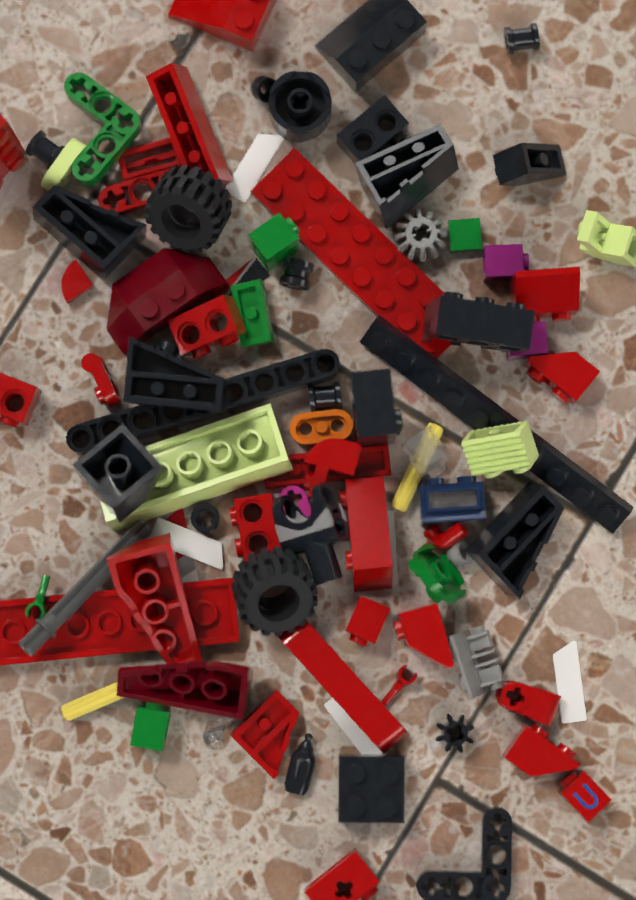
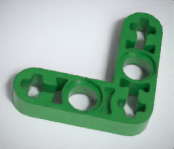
M73 73L64 82V89L68 99L103 125L101 130L72 164V173L75 180L82 186L90 187L102 179L141 132L142 124L138 113L86 74ZM77 85L80 87L84 85L90 98L87 99V96L81 91L75 93L73 86ZM99 100L111 102V108L105 113H99L94 109ZM117 112L124 121L128 122L131 119L133 127L125 126L122 129L120 120L115 117ZM110 140L116 144L114 151L109 154H102L98 151L99 145L103 141ZM92 154H94L95 157L98 159L95 162L93 160V157L91 156ZM83 166L85 168L91 166L93 173L91 175L88 173L83 175L81 168Z

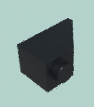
M519 143L493 155L495 174L499 185L521 186L567 175L560 145Z

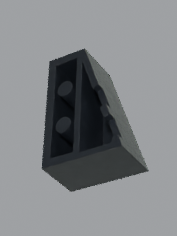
M441 124L355 163L361 187L386 229L459 169L454 144Z
M56 185L32 207L34 221L103 281L146 238V224L140 221L134 222L120 216L119 212L112 209L106 210L91 203V200Z
M444 292V295H440L426 304L421 342L431 343V340L435 338L451 341V345L461 346V343L481 346V349L522 353L530 349L535 311L526 310L525 305L521 303L507 302L506 306L494 304V299L487 297H475L474 301L463 299V294Z
M390 368L351 372V389L354 398L352 399V412L356 443L362 444V446L394 444L397 435H400L402 431L403 421L401 408L395 409Z
M528 482L464 551L506 595L521 599L524 592L523 586L530 572H534L538 564L536 560L544 544L548 543L564 507L544 485Z

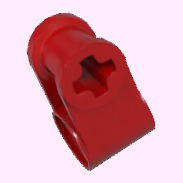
M510 680L503 682V687L498 688L495 695L497 702L503 708L522 714L525 718L550 727L561 699L560 695ZM515 689V693L519 695L517 701L512 700L510 702V698L506 697V693Z

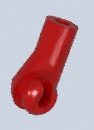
M458 522L442 532L438 525L433 524L424 530L423 535L427 538L428 544L436 548L447 549L466 537L468 531L462 522Z

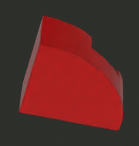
M76 259L69 264L62 277V294L67 304L94 287Z

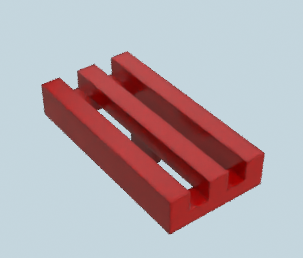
M170 137L126 149L118 159L123 181L175 166L180 169L182 166ZM166 147H173L172 151L125 163L124 160ZM176 158V161L128 174L129 170Z

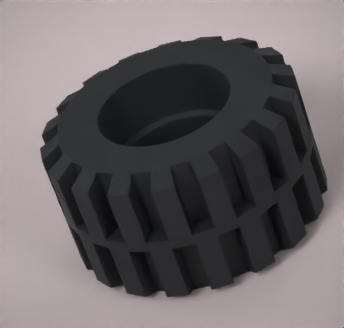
M182 165L180 169L175 166L170 168L169 172H165L147 199L144 210L147 213L145 217L147 224L152 225L150 230L153 234L160 236L159 240L162 243L167 242L170 244V248L175 250L181 248L182 252L187 253L190 250H193L195 253L201 252L203 248L207 250L213 243H216L231 216L232 201L228 199L230 196L228 189L222 188L224 183L220 179L215 180L213 178L214 174L209 171L205 173L197 166L190 169L188 165Z
M267 547L260 549L261 553L255 555L253 552L248 555L249 560L247 562L242 560L239 563L240 571H234V582L231 585L239 615H241L245 625L249 624L250 629L254 632L261 630L262 635L269 636L271 632H274L275 636H281L282 632L287 630L289 633L296 631L295 627L297 625L302 627L307 623L306 617H312L314 614L313 607L317 606L318 603L316 596L318 594L317 587L310 569L302 556L299 554L295 556L294 551L288 548L284 552H282L281 547H274L273 551H268ZM276 585L288 586L278 596L271 598L261 597L263 592L270 587Z

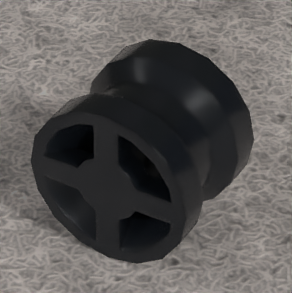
M284 258L282 266L285 268L284 275L280 277L279 284L290 289L309 290L311 283L308 278L309 274L314 270V264L301 259Z

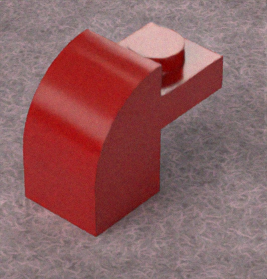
M330 438L317 443L310 449L305 457L304 465L314 467L315 472L308 471L303 489L309 491L308 499L312 500L311 491L315 485L326 483L328 472L354 478L362 444L340 438Z

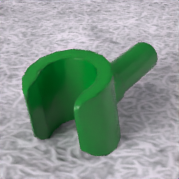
M42 576L35 601L26 608V616L28 618L31 616L33 606L41 608L39 620L47 613V606L44 604L50 581L49 576Z

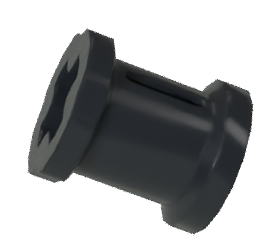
M531 23L529 27L511 30L510 27L504 28V43L507 55H513L514 51L526 49L539 51L540 37L536 23Z
M41 130L30 140L25 153L29 156L34 155L47 164V169H49L65 146L59 147L46 138V133Z
M339 381L334 382V385L314 388L313 385H308L311 412L331 407L343 409Z

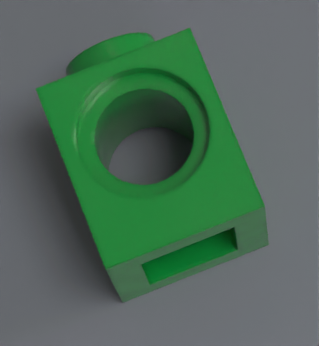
M146 702L145 707L138 706L130 746L163 751L165 749L171 711L164 710L165 705Z

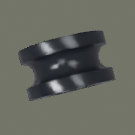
M209 504L198 505L192 511L190 518L193 527L201 533L214 531L220 521L218 511ZM202 510H206L207 514L210 511L214 514V517L210 520L211 526L204 528L203 523L199 526L196 521L200 518L199 512Z

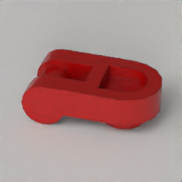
M93 353L84 355L81 360L82 368L93 374L98 385L94 388V391L101 405L107 403L112 408L122 403L119 391L104 360Z

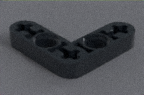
M498 806L490 807L483 814L481 871L425 870L420 873L416 881L419 895L425 900H506L511 891L512 819L510 814ZM498 812L502 819H506V823L499 827V835H506V841L499 839L487 841L488 834L494 836V826L488 824V819L494 818L495 813ZM494 845H499L505 850L504 860L497 864L491 863L487 858L489 848ZM487 867L494 870L505 868V874L498 872V881L501 885L505 886L504 890L498 891V896H493L492 891L487 889V885L493 884V873L486 874ZM431 876L434 877L436 883H445L444 876H450L448 883L450 895H444V888H435L433 894H428L427 889L422 887V883H426L428 877ZM466 877L472 882V890L469 894L462 896L455 892L454 883L457 879Z

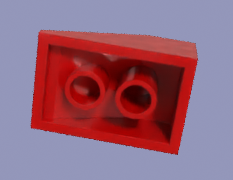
M174 0L168 17L253 52L276 0Z

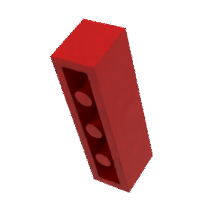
M170 63L147 75L146 79L181 165H188L190 169L197 166L205 173L209 171L214 174L213 178L215 180L220 179L224 183L223 186L233 182L188 68L176 63Z

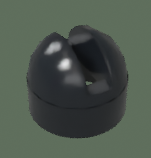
M257 76L253 83H251L250 91L257 100L267 103L275 80L268 76ZM261 87L266 90L264 94L260 90Z

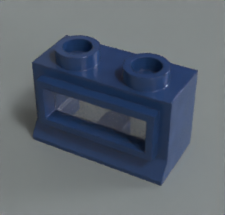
M476 476L457 477V483L444 484V478L425 479V485H419L418 487L421 525L476 520L483 522L487 520L484 481L476 482Z

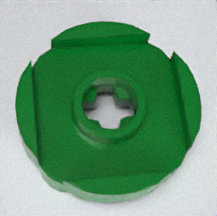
M424 544L413 553V558L408 562L409 569L414 575L420 577L426 585V593L433 602L440 603L443 600L449 604L455 603L466 593V589L461 590L460 588L464 583L460 571L452 564V561L447 559L446 554L443 553L439 557L433 552L436 547L431 544Z

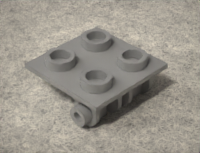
M483 625L472 628L473 635H471L468 629L449 636L452 658L455 662L458 661L462 673L459 675L460 684L463 691L468 693L470 699L489 691L488 685H490L491 691L503 687L502 680H504V676L499 664L482 669V666L497 662L498 658L481 663L479 657L493 653L495 649L477 654L478 650L493 646L489 631H485Z

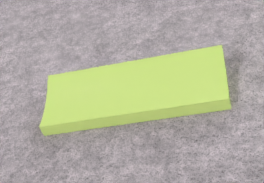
M271 403L144 446L164 468L162 475L145 503L122 522H119L102 502L101 506L107 524L115 532L132 526L137 520L144 522L264 481L267 478L292 471L293 467Z

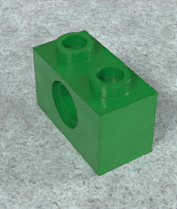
M279 212L248 234L250 248L266 270L270 272L283 263L284 258H290L299 251L300 237L298 234L300 231L290 217L284 219Z

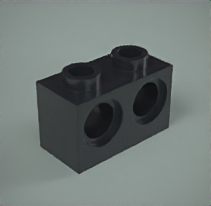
M384 95L339 132L336 137V143L355 164L362 159L387 149L389 146L404 141L408 136L406 132L408 131L409 122ZM382 120H390L394 123L395 127L390 131H383L379 128L378 123ZM364 139L371 144V148L367 151H359L355 148L354 143Z

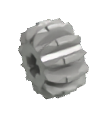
M418 208L415 211V218L407 212L403 216L406 223H396V229L401 233L394 235V241L403 242L398 247L399 253H404L409 250L407 259L410 261L414 259L415 254H419L420 263H425L426 253L435 259L438 256L436 249L443 250L446 243L441 239L447 237L448 232L444 229H438L443 225L444 221L442 218H439L433 222L434 212L431 210L427 213L426 217H422V211ZM423 230L426 232L425 238H422L421 242L415 240L416 234Z

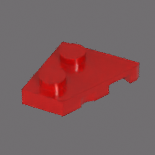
M275 689L230 735L275 779L279 772L283 754L287 750L290 735L295 727L299 712Z

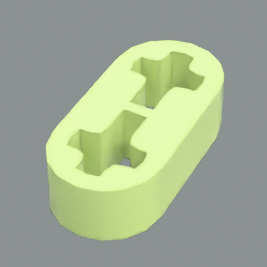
M72 138L44 175L41 187L47 191L54 185L63 188L73 174L72 164L74 160L84 150L86 145L76 138Z

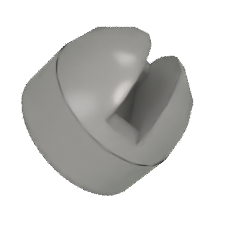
M461 539L447 548V559L452 561L454 566H464L472 563L473 559L464 551L471 543L466 539Z

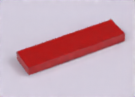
M388 444L362 446L354 478L328 472L326 483L341 482L347 479L392 476ZM308 452L289 454L293 470L264 480L265 490L286 488L293 485L304 486L308 471L315 472L314 467L304 465Z

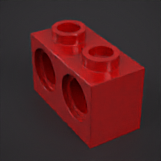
M221 295L167 320L181 356H193V359L209 355L211 353L210 348L221 344V347L234 344L239 341V335L247 332L234 298L227 295ZM224 314L227 318V326L224 330L220 331L217 322L219 317ZM196 327L199 331V338L193 344L190 339V333Z
M0 373V422L15 428L18 427L19 423L28 426L41 390L34 385ZM16 396L23 397L24 405L22 409L17 412L10 411V400Z
M272 493L234 499L235 507L229 508L232 527L239 526L240 538L235 539L238 558L244 557L245 562L249 560L248 555L253 553L250 550L249 544L251 539L256 536H262L267 540L268 551H273L274 547H281L273 518L272 507L274 501ZM250 505H257L262 509V516L256 522H249L244 518V511Z

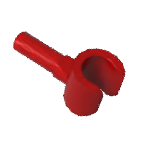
M407 665L402 666L397 671L396 682L381 701L386 707L404 686H408L416 680L417 673L411 677L410 681L402 678L401 673Z

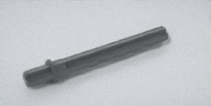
M137 520L41 620H35L36 625L19 641L21 649L32 656L49 638L54 639L56 637L54 633L111 575L107 557L140 540L146 539L151 534L150 527L142 520Z

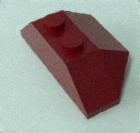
M163 248L112 284L106 330L124 356L128 354L129 336L140 342H146L169 326L167 320L193 309L228 283L209 257Z

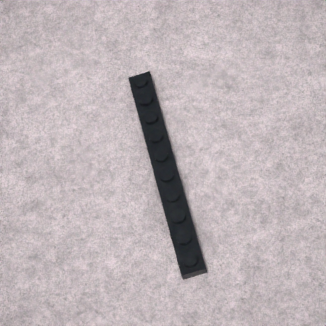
M380 315L373 321L360 340L362 345L473 429L477 430L519 422L518 419ZM531 430L539 457L529 471L613 534L629 516L634 507Z

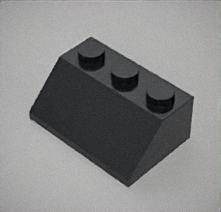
M368 0L319 41L315 48L356 93L425 34L427 21L408 0Z

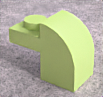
M586 210L584 219L578 227L577 241L581 243L579 249L590 256L611 263L636 267V229L631 226L612 224L598 212Z

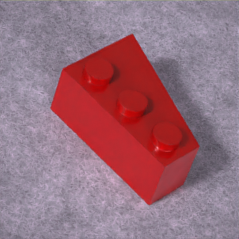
M384 477L345 480L346 491L340 492V504L343 511L347 510L349 536L346 540H350L351 551H345L346 570H352L354 592L392 589L393 565Z

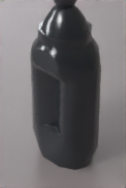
M310 733L305 735V740L298 745V749L291 755L284 783L285 791L305 795L309 789L315 765L314 749L311 743L313 736Z

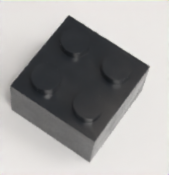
M339 754L338 822L404 823L405 757L403 755Z

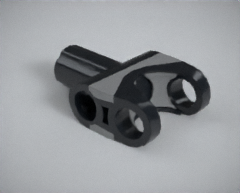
M320 483L312 488V510L309 517H306L300 511L299 507L295 505L292 498L288 495L277 497L272 507L275 528L283 551L287 548L294 551L295 556L305 553L315 585L324 584L343 577L333 544L345 541L349 536V527L343 508L335 491L327 483Z

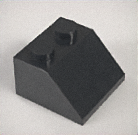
M121 424L73 464L81 480L119 522H122L145 503L164 471V468L124 424Z

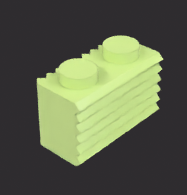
M527 420L506 425L502 424L500 426L496 425L494 427L490 426L483 429H473L469 431L461 442L472 476L484 475L485 478H494L503 471L513 470L515 474L524 473L532 468L539 457Z

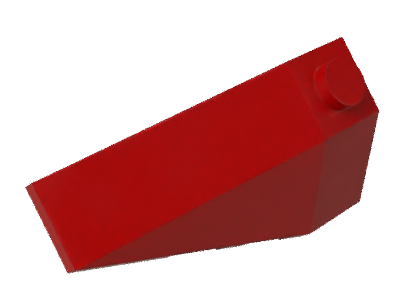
M167 533L140 540L107 557L116 592L128 605L132 615L148 634L152 644L166 664L203 662L171 534Z

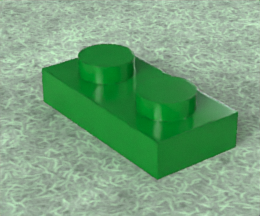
M256 279L231 285L232 297L247 332L239 335L241 347L249 348L275 342L264 280Z

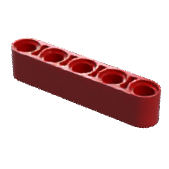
M308 622L302 627L297 625L295 627L296 631L289 633L288 630L283 631L282 635L278 636V638L383 754L407 733L405 728Z

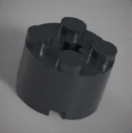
M291 71L280 76L272 85L269 94L268 106L271 123L280 135L296 143H303L318 137L327 128L331 118L332 100L329 87L325 81L317 74L308 71ZM297 103L301 106L305 103L306 108L303 110L301 108L295 109L294 104Z

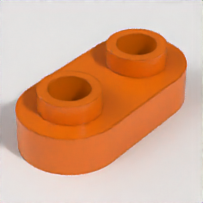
M341 409L300 413L290 423L292 439L296 443L305 446L316 445L330 438L346 440L353 430L351 416ZM334 421H340L343 424V429L335 432L332 430L331 424ZM307 424L311 426L312 431L309 435H302L299 429L302 425Z

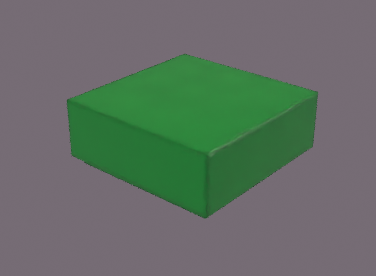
M480 218L448 220L450 253L482 250Z

